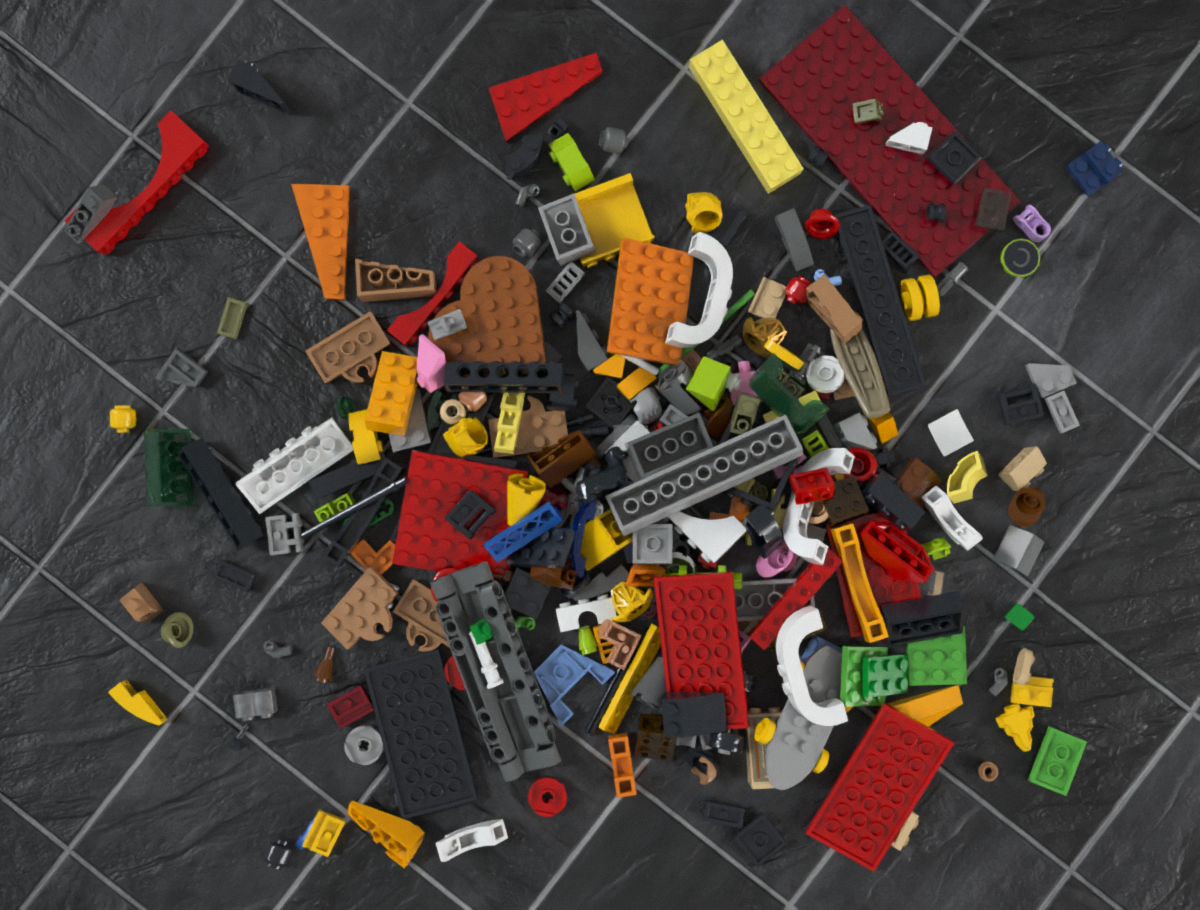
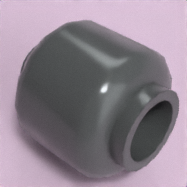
M607 127L600 134L599 145L602 146L605 152L620 154L623 148L626 149L628 146V137H626L623 129Z
M523 229L513 239L514 251L521 257L532 256L541 247L539 233L534 229Z

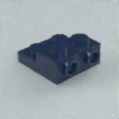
M1101 141L1065 167L1087 197L1123 172L1122 162L1118 158L1114 159L1110 154V146Z

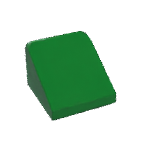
M1016 603L1005 615V618L1018 630L1023 631L1035 616Z

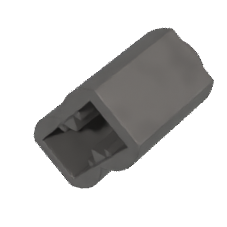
M275 688L245 691L233 695L236 718H242V721L252 720L254 716L260 715L261 718H269L278 711Z

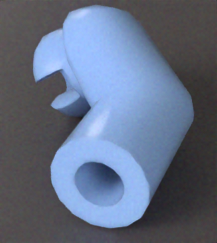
M819 269L815 272V281L825 274L824 270ZM825 274L833 286L842 285L840 276L829 278Z

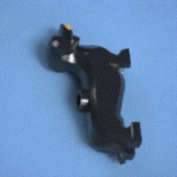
M618 446L609 449L605 455L608 468L604 471H601L600 468L595 469L589 473L590 476L576 483L575 491L577 496L574 501H578L579 507L597 499L591 493L608 492L613 488L616 492L632 484L631 481L626 480L627 469L623 463V460L629 457L627 450H622Z

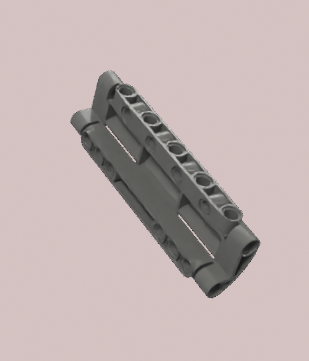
M481 562L431 581L432 590L436 599H438L436 605L438 618L490 756L495 762L499 763L504 781L509 782L517 779L524 772L551 767L561 762L555 744L556 732L502 587L499 582L494 581L488 562ZM458 595L461 598L470 625L486 618L491 628L493 637L485 641L492 661L498 666L497 671L500 679L504 681V683L496 687L487 688L488 683L484 673H481L482 665L469 635L471 629ZM498 703H500L501 708H502V710H503L504 716H505V718H506L507 724H508V726H509L510 732H511L512 737H513V740H514V742H515L517 751H516L515 746H514V744H513L512 738H511V736H510L509 730H508V728H507L506 722H505V720H504L503 714H502V712H501V709H500V706H499Z

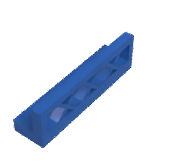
M547 502L485 542L484 547L499 562L563 521L561 512L557 506L553 507L550 502Z

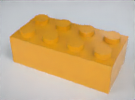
M382 351L365 416L367 430L400 436L406 435L418 385V357Z

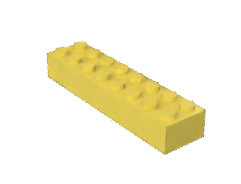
M719 41L691 58L689 69L767 193H771L800 175L804 168L724 41Z

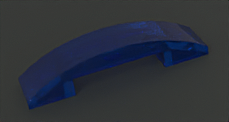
M596 499L579 508L571 527L576 533L569 554L574 572L579 577L584 575L587 559L580 553L586 519L594 520L597 506Z

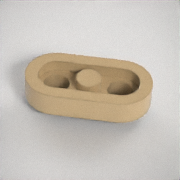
M1026 648L1020 651L1013 675V683L1023 686L1030 681V667L1035 660L1033 651Z

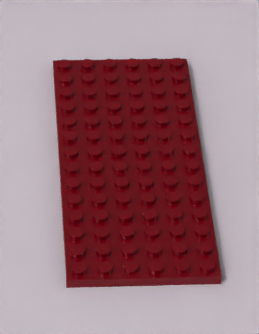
M845 5L759 78V82L812 142L819 146L820 150L830 152L827 156L828 160L861 197L871 205V208L885 224L920 256L919 262L934 278L1021 203L982 158L954 186L926 159L954 131L961 137L962 135ZM877 99L880 104H883L884 115H882V121L873 120L859 124L855 123L853 103ZM922 122L926 123L928 127H932L928 148L923 155L885 146L891 136L913 123ZM929 202H933L935 205L945 203L946 213L943 223H939L937 220L926 221V208Z

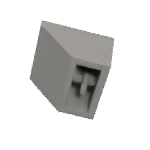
M860 412L833 424L842 443L866 450L877 448L875 444L877 439L872 432H869L867 428L868 421L864 415L861 416Z

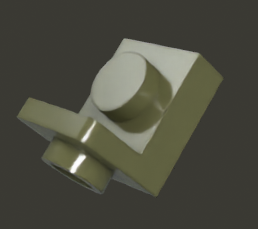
M877 99L853 103L856 124L873 120L882 121L884 108L883 104H880Z

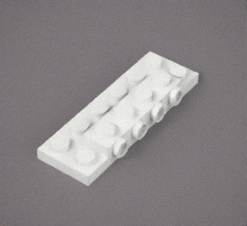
M332 417L318 427H307L301 432L302 436L298 439L295 437L289 439L285 443L286 447L281 450L276 448L269 454L270 458L265 461L263 459L258 460L253 465L252 472L236 482L237 487L259 514L354 450L352 443Z

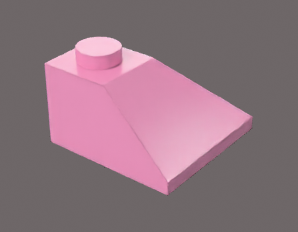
M422 334L419 336L417 381L422 388H426L431 393L444 386L446 360L444 352Z

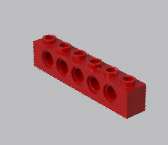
M828 548L823 565L810 563L747 636L761 649L765 650L778 636L780 628L787 618L803 608L843 561Z

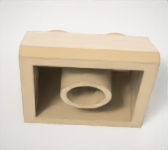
M1037 446L1027 447L998 476L1013 491H1019L1020 489L1027 488L1031 484L1029 481L1034 476L1038 477L1044 471L1043 467L1047 463Z

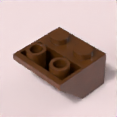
M570 548L564 568L532 567L530 577L543 585L573 589L579 558L574 550Z

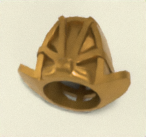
M752 317L748 318L743 328V337L746 344L756 354L764 358H776L764 345L769 338L778 344L782 342L787 331H785L780 320L768 317L754 322Z

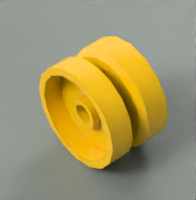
M930 274L918 277L917 281L914 278L901 281V302L905 316L909 321L919 320L922 315L929 318L939 314L938 289L935 280Z

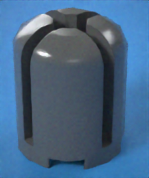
M679 360L681 363L673 367L668 365L658 376L660 381L658 386L655 385V387L675 408L689 416L698 412L701 408L679 386L682 385L686 389L694 375L691 368L683 360ZM689 392V394H690L694 399H696L698 402H700L702 405L705 406V404H703L700 400H698L694 395H692V394Z

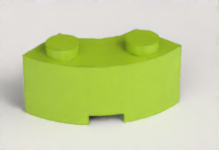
M568 133L548 144L551 149L549 155L554 163L557 162L564 173V176H562L567 186L571 185L577 191L595 180L575 141Z

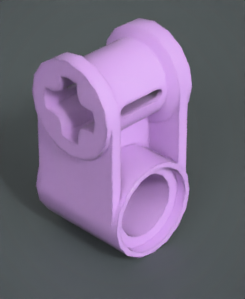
M1027 205L1026 210L1020 215L1014 216L1013 220L1030 240L1040 242L1050 234L1051 227L1036 208L1032 205ZM1036 228H1040L1043 235L1037 234Z

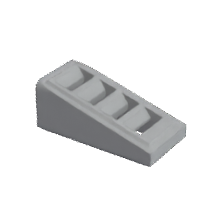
M570 261L547 288L546 292L560 304L585 277V273ZM572 270L578 276L575 278L569 271ZM565 275L573 281L571 284L564 279ZM560 281L568 287L566 290L558 284ZM554 287H556V288H557L559 291H561L563 294H562L561 296H560L559 294H557V293L553 290Z

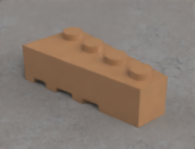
M355 259L357 296L361 302L433 297L437 293V281L433 271Z

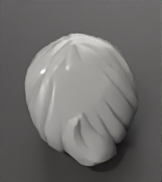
M653 387L643 389L630 400V403L637 401L634 412L638 417L639 423L642 425L650 424L662 416L660 397Z

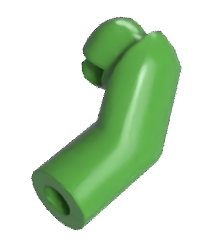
M519 615L514 619L517 629L519 627L528 628V630L535 628V620L530 616Z

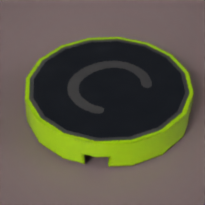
M1017 239L1004 247L1000 260L1006 273L1020 278L1030 275L1037 269L1040 262V254L1034 243L1025 239Z

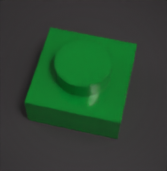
M486 618L470 626L477 645L493 637Z

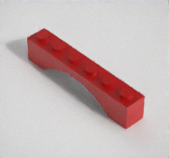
M459 241L447 256L446 275L436 295L420 309L398 316L387 331L406 347L412 346L419 338L417 336L419 332L427 329L429 326L428 322L432 316H436L443 308L441 305L445 300L449 301L453 297L454 289L458 285H462L468 271L478 263V256Z

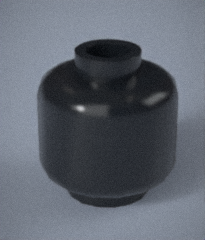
M277 839V842H270L264 855V861L267 862L266 866L281 870L282 867L288 865L293 851L288 846L289 842Z

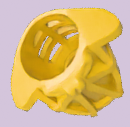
M704 192L687 194V203H685L687 210L686 218L692 226V233L702 232L705 234L718 227L722 221L723 212L721 202L717 196Z
M476 417L473 419L461 418L459 423L450 427L443 434L449 447L460 457L479 453L488 441L487 431Z
M626 581L616 585L610 592L614 609L619 616L612 617L611 620L617 623L628 622L642 615L650 606L653 590L649 588L645 594L638 587H627L625 585Z

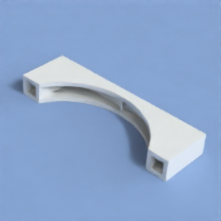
M637 420L609 449L618 446L622 450H627L625 443L650 432ZM629 456L623 460L627 469L626 480L630 479L633 483H636L640 480ZM679 511L665 517L667 521L671 520L675 524L673 528L680 535L684 533L689 538L687 542L694 549L698 547L703 552L701 556L708 563L710 561L715 563L747 532L745 527L734 516L724 519L707 520L695 518Z

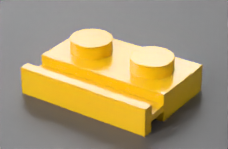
M1031 676L1030 681L1023 686L1012 683L1010 702L1051 707L1052 682H1054V679Z
M319 809L302 847H307L311 851L328 857L342 830L345 819Z

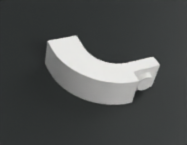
M935 486L921 497L931 515L956 544H960L968 551L983 539L981 534L959 515L948 495L940 488Z
M503 819L491 820L445 835L444 839L436 842L441 862H446L465 851L482 846L496 845L507 839L508 836Z

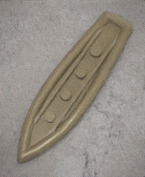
M863 328L846 343H843L830 329L833 348L841 369L844 370L845 377L867 418H876L888 413L890 405L872 346Z

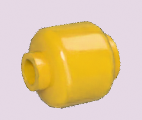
M115 405L114 409L110 410V427L117 429V433H127L129 429L136 426V411L131 408V405Z

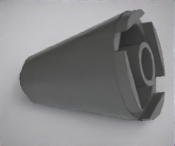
M663 656L657 657L630 694L631 697L636 696V700L652 708L660 707V711H662L661 699L667 692Z

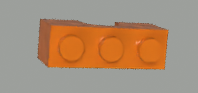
M627 732L608 735L617 798L636 795Z

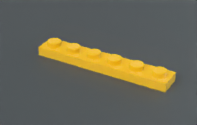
M651 624L615 696L602 717L599 728L603 731L616 733L634 698L630 696L632 690L648 671L661 646L659 626Z

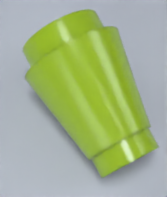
M589 625L578 628L579 651H582V655L597 652L596 647L598 645Z

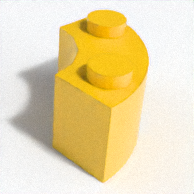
M367 409L349 413L350 431H353L354 441L352 445L358 464L381 460V452L384 451L382 441L378 440L377 431L367 430L365 416Z

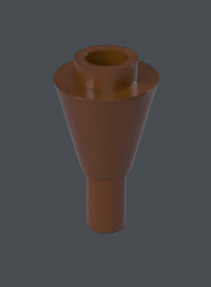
M327 647L324 659H322L313 676H316V681L327 683V680L332 681V657L335 648Z

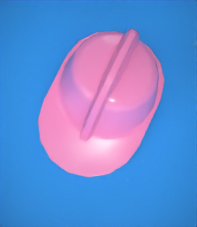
M782 540V545L766 559L761 555L759 556L756 563L757 572L764 578H770L781 571H789L795 566L798 555L791 551L785 540Z

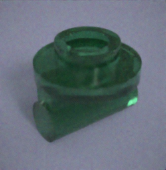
M345 396L334 400L340 419L348 417L349 413L354 412L355 406L349 397Z

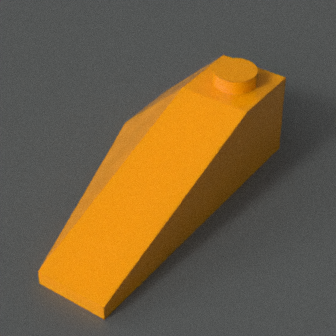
M954 685L892 701L887 704L929 727L961 706L963 701L959 686Z
M355 801L349 803L347 814L363 830L371 832L374 837L373 841L376 844L380 842L387 849L385 853L403 868H406L421 845L425 832L418 825H414L408 820Z

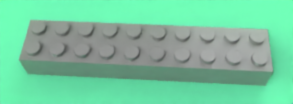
M783 415L605 497L623 536H626L803 455V448L787 416Z

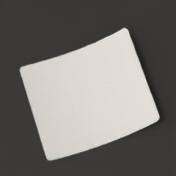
M958 409L928 424L929 430L943 456H947L974 441Z

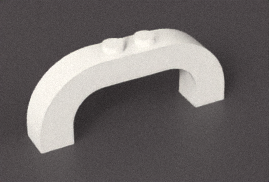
M698 232L692 237L688 255L704 261L711 272V282L703 315L697 326H689L680 322L671 324L665 342L671 346L688 348L708 340L718 331L723 318L727 314L728 308L726 305L732 294L730 289L733 279L731 259L725 248L716 239L702 232Z
M846 448L827 449L808 460L799 473L827 467L830 475L837 473L850 474L855 456ZM792 490L783 522L785 542L791 551L812 564L823 565L828 546L818 539H810L807 536V526L815 501L796 505L795 493Z
M810 605L794 612L780 628L776 641V654L779 662L777 669L784 680L782 684L783 690L788 695L792 706L797 712L818 725H838L848 721L843 702L837 698L824 702H813L809 696L799 659L798 650L802 639L807 634L823 628L819 610Z

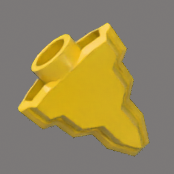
M1019 704L1006 706L1004 708L1005 713L995 718L999 728H1004L1006 734L1013 737L1015 744L1023 752L1031 750L1032 737L1030 731L1033 728L1032 719L1035 717L1033 707L1021 708Z

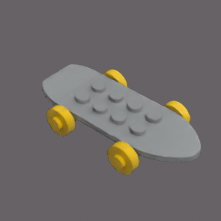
M822 646L809 656L805 664L800 660L809 696L813 702H824L832 698L840 700L842 653L830 646ZM789 698L777 724L769 718H764L756 726L754 735L757 742L763 745L768 743L766 752L767 776L770 784L779 790H786L795 786L811 771L814 773L823 771L829 760V752L824 749V746L833 726H822L809 721L796 711ZM844 706L846 713L850 711L853 706Z

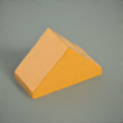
M615 354L593 369V373L598 376H608L622 380L625 358Z
M890 412L880 417L867 418L881 444L899 435L894 417Z

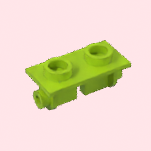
M936 538L931 542L920 544L925 548L928 556L932 554L933 560L947 557V554H950L949 548L951 546L945 538Z

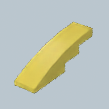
M503 393L500 406L501 413L497 426L498 433L494 446L495 452L514 454L525 393Z

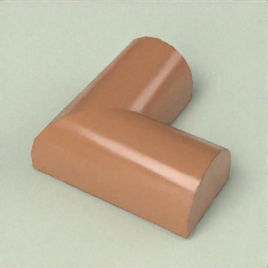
M609 619L604 620L599 628V636L614 644L606 661L625 670L642 635Z

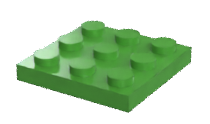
M963 626L962 634L906 644L909 686L967 684L965 626Z
M842 646L840 701L843 702L845 707L883 705L886 695L862 697V657L888 655V647Z

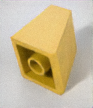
M609 509L576 531L571 548L588 571L633 542V532L623 536L612 510Z

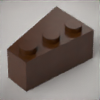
M580 430L558 439V443L552 446H542V450L534 454L531 452L526 453L533 467L549 489L597 455Z

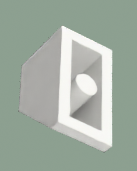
M922 122L913 123L891 136L885 146L923 155L928 148L932 127H928L926 123Z

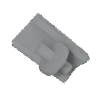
M461 309L428 322L435 341L467 328Z

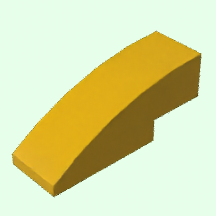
M128 680L120 682L108 692L117 703L136 717L156 725H161L168 721L167 717L145 690L137 693Z

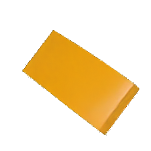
M639 367L616 387L630 401L640 391L655 381L657 377Z

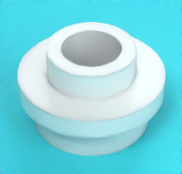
M731 373L727 379L725 388L729 389V392L738 390L742 380L739 379L740 375L737 373L735 375Z

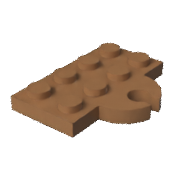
M370 311L305 352L325 384L341 375L354 383H364L365 379L358 374L359 369L367 367L368 375L373 378L378 369V360L375 354L390 346L391 343Z
M527 396L531 407L527 411L522 410L514 454L495 452L494 446L498 433L499 418L488 420L493 458L529 452L535 453L542 450L541 447L544 445L549 447L558 443V439L568 435L565 412H545L543 404L538 399Z
M373 566L369 567L321 624L347 650L351 649L360 637L369 641L383 639L385 637L384 634L379 633L376 626L378 623H381L386 632L391 631L393 619L387 606L399 592Z
M413 579L393 610L395 614L409 622L406 628V637L409 644L413 646L416 643V636L423 635L426 642L419 647L418 651H431L436 649L441 643L449 647L436 612L437 602L431 594V589ZM464 610V613H465V616H466V618H467L468 624H469V626H471V625H470V622H469V620H468L467 614H466V612H465V610Z

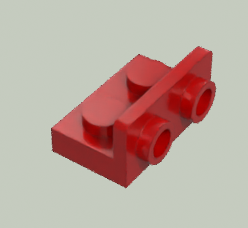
M827 467L789 476L790 484L795 493L796 505L826 500L834 495L835 484Z

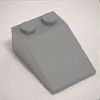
M574 194L538 208L554 254L561 266L596 252Z
M420 388L416 389L406 435L389 434L394 453L430 445L433 442Z

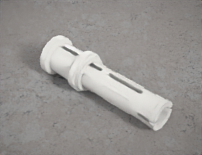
M469 632L482 665L481 673H484L488 683L487 688L490 689L504 683L503 679H500L497 671L498 666L492 661L486 643L477 645L472 632Z

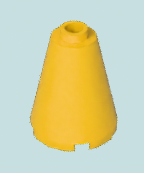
M512 474L509 476L507 481V518L510 526L536 510L546 491V484L541 479L531 475L529 478H524L523 474Z

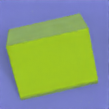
M703 357L686 390L709 409L715 411L726 390L725 385L731 374L730 366Z

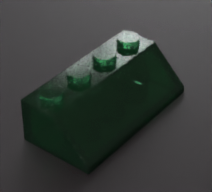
M191 429L144 430L147 507L193 505L192 477L177 454L183 446L191 443Z

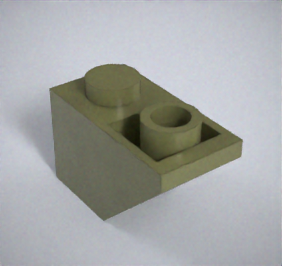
M738 391L730 432L744 434L752 429L760 402L758 396Z

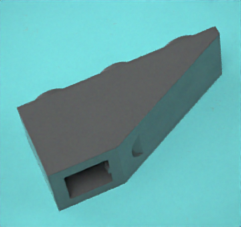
M104 184L89 187L64 232L77 244L81 243L110 212L118 197Z
M577 310L578 356L589 373L608 360L607 356H609V353L604 345L600 347L597 342L600 338L594 329L590 330L587 325L590 321L586 314H581Z

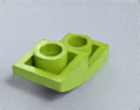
M348 492L315 510L314 513L319 522H322L356 502L351 492Z

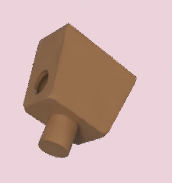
M142 582L120 599L122 605L137 622L149 623L164 611Z

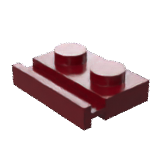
M362 685L327 703L340 729L374 710L371 700Z

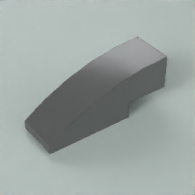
M793 208L777 215L775 221L795 271L798 272L814 265L795 209Z
M622 564L617 566L607 576L600 571L591 580V583L581 593L575 595L573 599L575 601L588 599L611 591L616 585L627 580L629 572Z

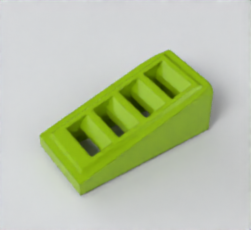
M818 430L800 440L810 458L821 451L829 449ZM816 438L817 442L809 446L808 442ZM820 444L821 448L813 452L812 449Z

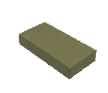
M228 297L217 334L237 340L248 303Z

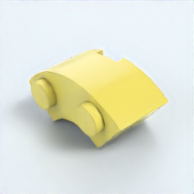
M978 451L961 459L957 463L958 466L949 476L947 495L954 504L973 499L975 485L980 479L987 476L984 459Z

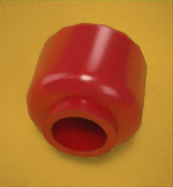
M801 275L793 277L785 288V293L788 295L787 300L795 305L798 302L801 304L806 303V288L812 282Z

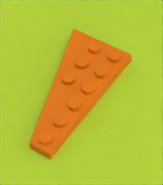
M291 184L324 297L328 300H346L350 187L348 185Z

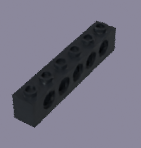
M453 361L446 362L444 385L447 392L563 393L565 372L563 364L558 362L539 363L532 361L520 363L512 361L510 363H501L499 361H492L490 363H482L480 361H472L469 363ZM484 374H489L487 377L482 378ZM508 374L507 377L501 378L502 375ZM524 374L528 375L525 378H520ZM541 375H547L545 378H539Z

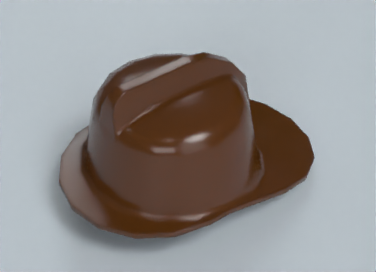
M1041 487L1023 488L1015 494L1008 507V515L1015 524L1028 527L1038 520L1046 505L1045 496L1040 491Z

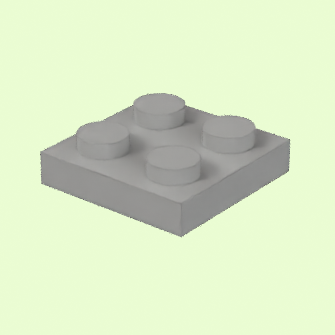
M650 524L633 532V564H672V524Z

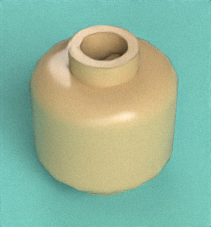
M450 399L442 404L440 415L444 422L455 425L459 423L461 418L466 417V409L460 401Z

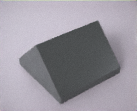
M1009 525L993 559L1028 577L1045 542L1030 532Z

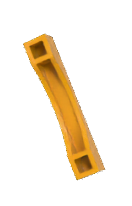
M848 524L831 529L839 558L843 561L841 565L865 641L871 643L888 638L883 617L878 609L867 579L854 525Z

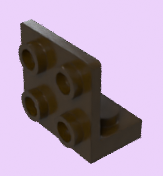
M855 476L834 482L833 497L822 500L829 516L827 523L830 529L864 517L869 512Z
M640 713L634 752L635 757L672 761L677 737H664L663 716Z

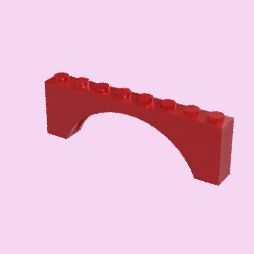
M171 110L158 123L162 138V153L158 169L149 185L131 201L111 208L110 212L84 238L97 252L103 255L110 253L115 248V244L127 236L130 228L136 226L141 221V217L153 209L155 202L163 198L167 194V190L180 181V176L185 171H189L193 167L194 162L207 152L209 145ZM76 209L64 220L67 224L69 223Z

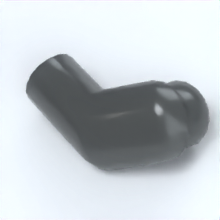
M530 184L522 187L515 205L524 208L528 198L540 193L539 186Z
M266 641L263 645L264 651L275 659L293 654L290 645L279 647L272 641Z

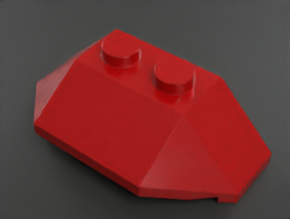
M871 520L861 532L868 555L899 580L924 584L934 571L925 548L904 531L896 528L893 523Z

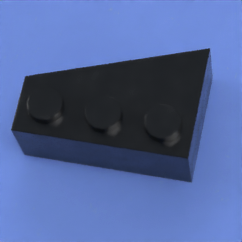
M882 473L864 481L859 487L866 504L890 520L899 530L912 529L925 513L920 506Z

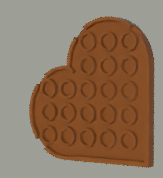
M493 256L479 261L468 271L463 280L460 293L461 300L448 304L434 318L436 319L461 309L467 328L436 341L433 338L431 329H429L428 339L444 352L446 362L461 361L471 363L472 361H480L482 363H490L492 361H499L501 363H510L517 361L529 363L536 361L546 363L538 293L532 274L520 262L505 256Z

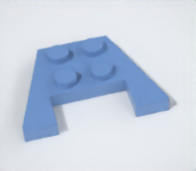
M563 644L534 671L561 726L574 714L561 698L587 671L602 685L615 673L614 670Z

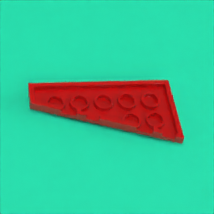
M597 53L489 87L506 143L512 140L518 133L523 132L530 124L538 121L557 107L564 99L572 96L579 88L602 73V68Z

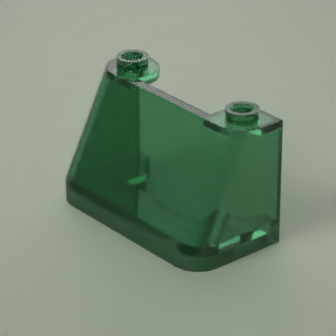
M773 353L750 377L749 386L778 417L787 416L795 433H804L821 419L829 409L820 400H812L803 406L777 380L783 371V362Z

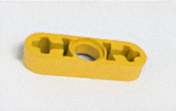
M770 338L764 345L771 353L799 371L805 364L799 357Z

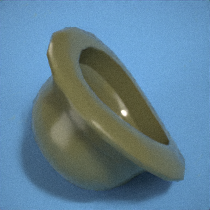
M174 612L169 615L161 627V637L173 647H184L190 641L193 634L191 618L183 612Z

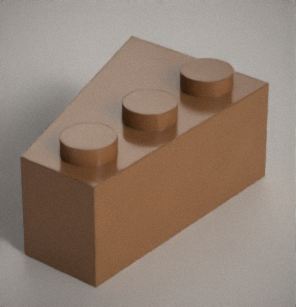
M825 274L806 288L807 303L843 343H846L862 330L863 320L857 312L854 313L848 302L843 299Z

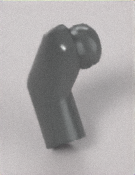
M1003 668L995 670V684L989 689V692L995 697L1008 684L1007 672Z

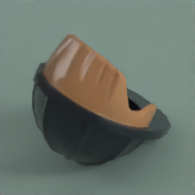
M690 749L686 752V761L692 768V773L700 777L701 784L706 785L718 777L720 762L714 753L708 750L698 751L695 749Z

